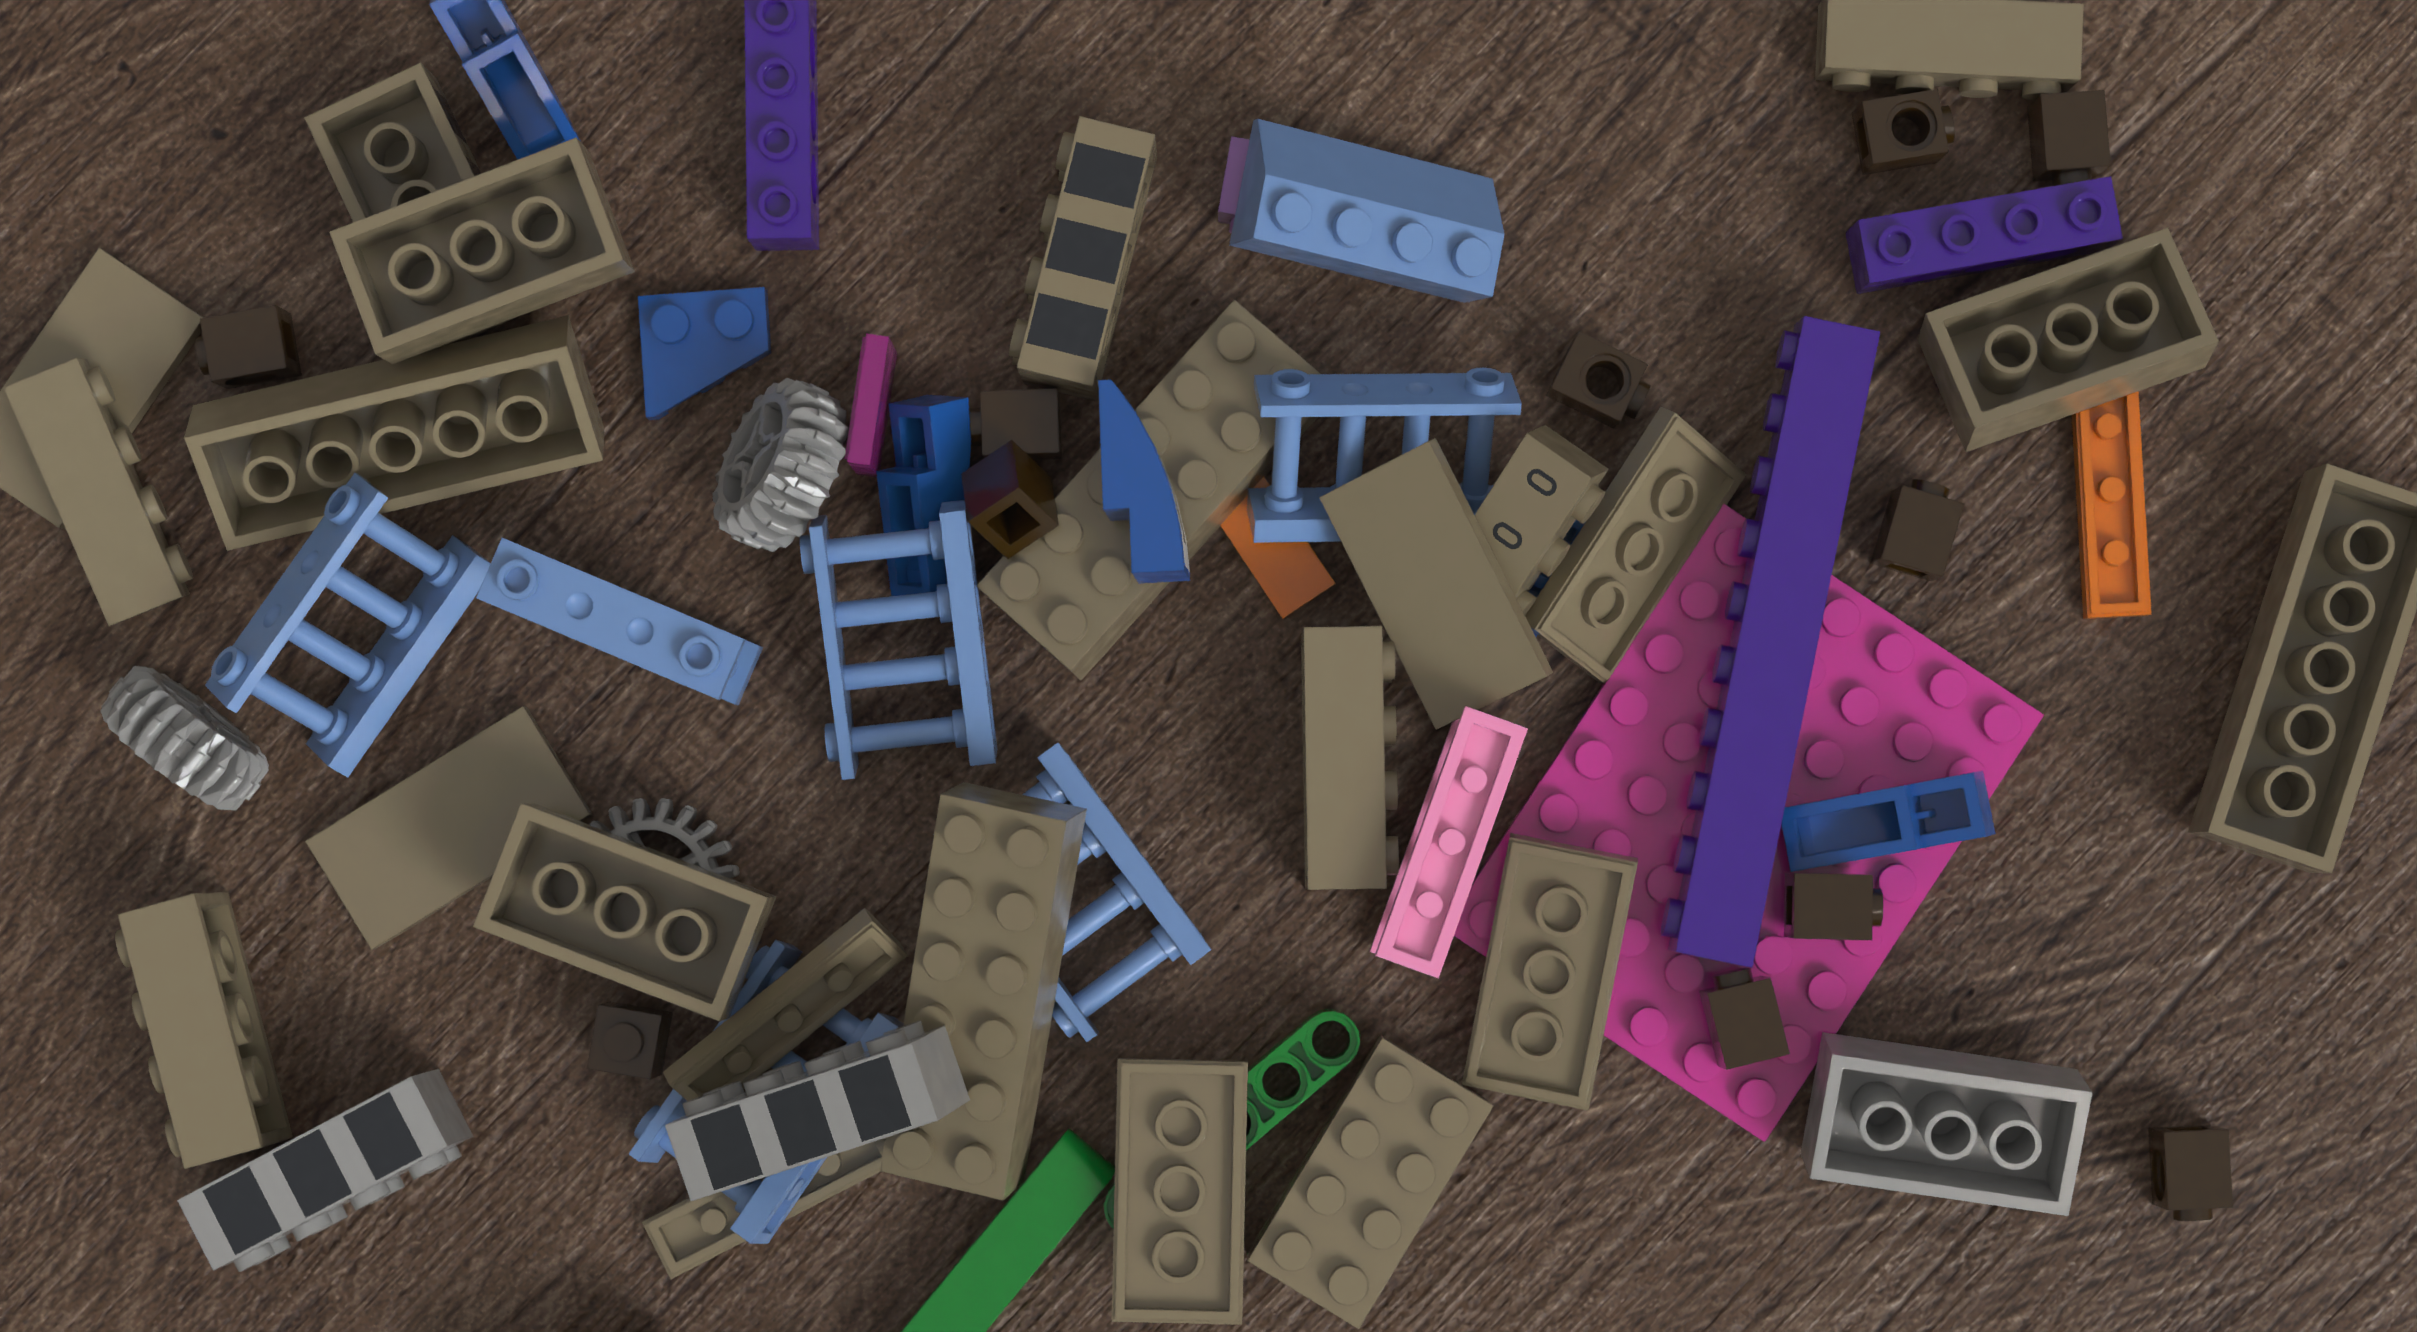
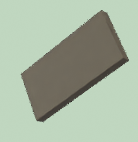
M99 248L3 387L72 359H87L91 369L101 366L110 382L115 395V401L107 404L117 428L126 425L130 432L133 433L195 343L196 338L201 334L200 319L204 317L105 250ZM2 388L0 391V488L58 528L65 529L7 395Z
M1660 407L1606 490L1600 504L1586 521L1571 544L1566 556L1552 573L1536 598L1535 603L1525 615L1532 631L1593 679L1605 684L1723 504H1728L1747 474L1678 414Z
M1436 438L1319 497L1390 640L1395 642V650L1436 730L1460 719L1465 706L1478 710L1553 673Z
M522 706L305 842L371 950H374L492 878L521 803L537 804L581 822L592 816L593 813L527 707Z
M1510 833L1462 1085L1589 1111L1638 858Z
M1118 1058L1112 1322L1242 1325L1248 1061Z

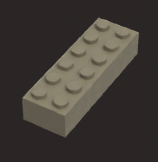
M1236 300L1226 308L1135 409L1162 459L1175 492L1186 535L1189 560L1248 495V488H1254L1273 468L1276 417L1260 416L1254 390V375H1273V373L1284 369L1300 370L1307 374H1320ZM1302 417L1301 436L1318 417ZM1101 448L1055 498L1059 526L1011 558L1007 559L1003 556L976 586L1080 681L1170 583L1139 584L1131 573L1130 520L1110 521L1103 510Z
M569 315L443 345L393 365L386 360H380L193 405L184 439L226 550L229 551L314 530L324 517L325 506L331 495L339 487L346 485L354 473L365 478L388 497L378 512L383 514L603 461L604 426Z
M2324 464L2304 471L2188 833L2308 873L2333 872L2417 610V493L2330 464Z
M966 782L940 794L903 1026L921 1021L926 1032L945 1025L970 1101L938 1121L885 1138L880 1167L881 1172L998 1200H1004L1025 1181L1086 808Z

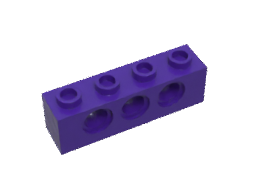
M744 0L747 239L756 251L819 250L817 1Z
M2111 176L1861 219L1845 232L1857 294L2097 253L2109 249L2123 239Z

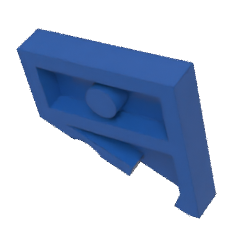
M765 287L638 296L645 415L649 420L661 419L669 414V410L699 392L705 393L722 383L728 375L738 369H746L771 354L768 293Z

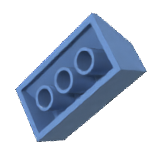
M1261 119L1253 120L1229 246L1463 303L1493 297L1505 233L1492 178Z

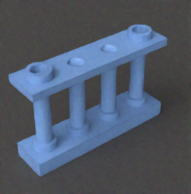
M1474 368L1467 373L1307 374L1300 370L1284 369L1273 373V375H1254V390L1260 416L1276 417L1272 485L1267 488H1248L1247 513L1253 542L1341 541L1319 497L1362 475L1366 416H1404L1402 454L1429 441L1431 416L1469 415L1463 482L1459 485L1475 515L1493 485H1488L1494 417L1495 415H1521L1522 403L1511 373H1501L1491 368ZM1302 417H1340L1336 484L1331 487L1299 488L1297 486Z
M357 473L353 474L346 485L339 487L331 495L325 506L324 517L233 646L227 647L218 655L212 666L211 677L205 684L226 708L235 713L239 711L251 694L313 730L306 745L328 767L347 778L477 595L491 564L472 547L453 535L444 548L436 550L378 513L388 497ZM363 534L423 571V578L406 601L398 602L341 566ZM325 587L386 624L385 632L370 653L363 656L303 619ZM287 641L350 677L349 683L333 706L325 708L266 673Z
M965 500L942 502L939 511L940 520L930 521L929 528L830 539L827 515H821L812 520L809 526L810 535L800 536V553L804 574L815 573L834 716V723L825 724L827 757L829 762H840L842 780L855 779L859 765L857 752L955 742L956 748L968 747L970 766L996 763L997 739L978 587H976L978 583L971 525L967 522ZM932 554L933 560L945 559L948 584L937 585V591L838 602L834 564ZM940 617L941 623H953L955 647H945V654L846 665L841 629L843 627ZM948 680L949 686L960 685L963 709L952 710L951 717L854 727L849 690Z
M501 538L476 597L486 603L718 700L723 699L738 706L763 647L504 538Z
M1056 743L1037 757L1045 767V770L1036 776L1039 782L1022 795L1063 804L1069 800L1073 806L1086 808L1078 864L1092 854L1098 858L1107 851L1121 870V873L1112 879L1115 883L1112 888L1068 919L1062 956L1130 905L1136 910L1145 903L1160 923L1150 930L1153 935L1152 938L1074 996L1058 978L1056 1001L1054 1002L1052 1017L1069 1038L1079 1032L1084 1040L1088 1042L1099 1033L1088 1016L1168 957L1175 961L1183 955L1189 964L1192 965L1212 949L1062 745Z
M775 940L771 947H762L752 959L745 977L748 981L738 995L731 1016L795 964L802 951L792 944ZM843 1008L823 1026L847 1042L846 1045L861 1041L863 1050L866 1052L868 1051L866 1042L884 1036L883 1033L901 1027L903 1023L893 1016L877 1013L873 1021L869 1018L861 1021ZM727 1019L720 1021L715 1027V1029L718 1028L721 1024H723ZM791 1050L771 1068L776 1069L800 1061L804 1072H806L804 1063L807 1061ZM673 1089L661 1107L658 1105L653 1106L643 1116L635 1129L634 1136L638 1141L629 1152V1155L638 1162L658 1163L665 1152L676 1158L665 1125L686 1115L682 1103L687 1102V1100ZM827 1157L767 1176L763 1181L758 1179L722 1191L723 1194L737 1203L735 1211L740 1213L730 1229L750 1244H768Z

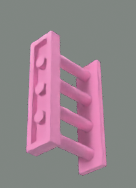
M1467 706L1463 708L1460 719L1451 723L1402 859L1399 873L1396 876L1369 952L1375 953V956L1439 979L1528 728Z

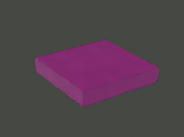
M866 333V337L862 339L845 460L857 475L876 478V471L881 469L889 403L891 401L897 352L888 336Z

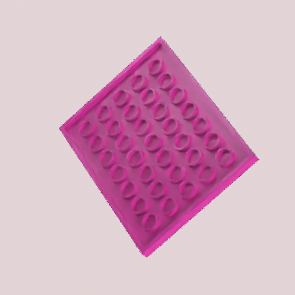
M1723 504L1608 681L1601 686L1475 877L1454 937L1484 957H1487L1510 833L1638 858L1603 1036L1765 1142L1816 1065L1822 1032L1837 1033L1962 841L1791 872L1781 825L1751 971L1753 977L1766 976L1771 978L1790 1054L1728 1070L1717 1065L1699 991L1715 987L1712 976L1746 967L1669 951L1670 937L1661 936V925L1668 898L1678 899L1683 874L1674 872L1676 850L1680 836L1682 834L1691 836L1696 811L1686 807L1689 786L1694 771L1704 773L1709 747L1699 745L1701 726L1706 709H1717L1722 684L1712 682L1714 662L1720 644L1730 645L1734 621L1725 619L1727 598L1732 582L1742 583L1747 558L1739 557L1737 554L1740 534L1746 518ZM1831 575L1785 807L1983 771L1988 798L1990 799L2044 714ZM1785 873L1873 875V888H1881L1883 893V920L1880 927H1872V940L1793 939L1784 937Z

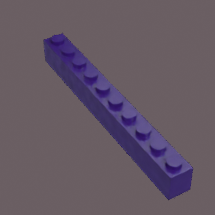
M1803 316L1794 325L1793 332L1784 330L1776 356V368L1785 370L1781 393L1770 394L1763 421V431L1773 432L1768 457H1757L1750 486L1751 494L1760 495L1755 520L1745 519L1738 544V556L1747 558L1742 583L1732 582L1726 603L1725 619L1734 621L1730 645L1720 644L1713 667L1712 682L1722 685L1717 709H1706L1701 726L1699 745L1709 747L1704 773L1694 771L1687 796V809L1696 811L1691 836L1684 834L1680 836L1675 855L1674 872L1683 874L1678 899L1668 898L1662 919L1661 936L1670 937L1669 951L1753 968L1880 331Z

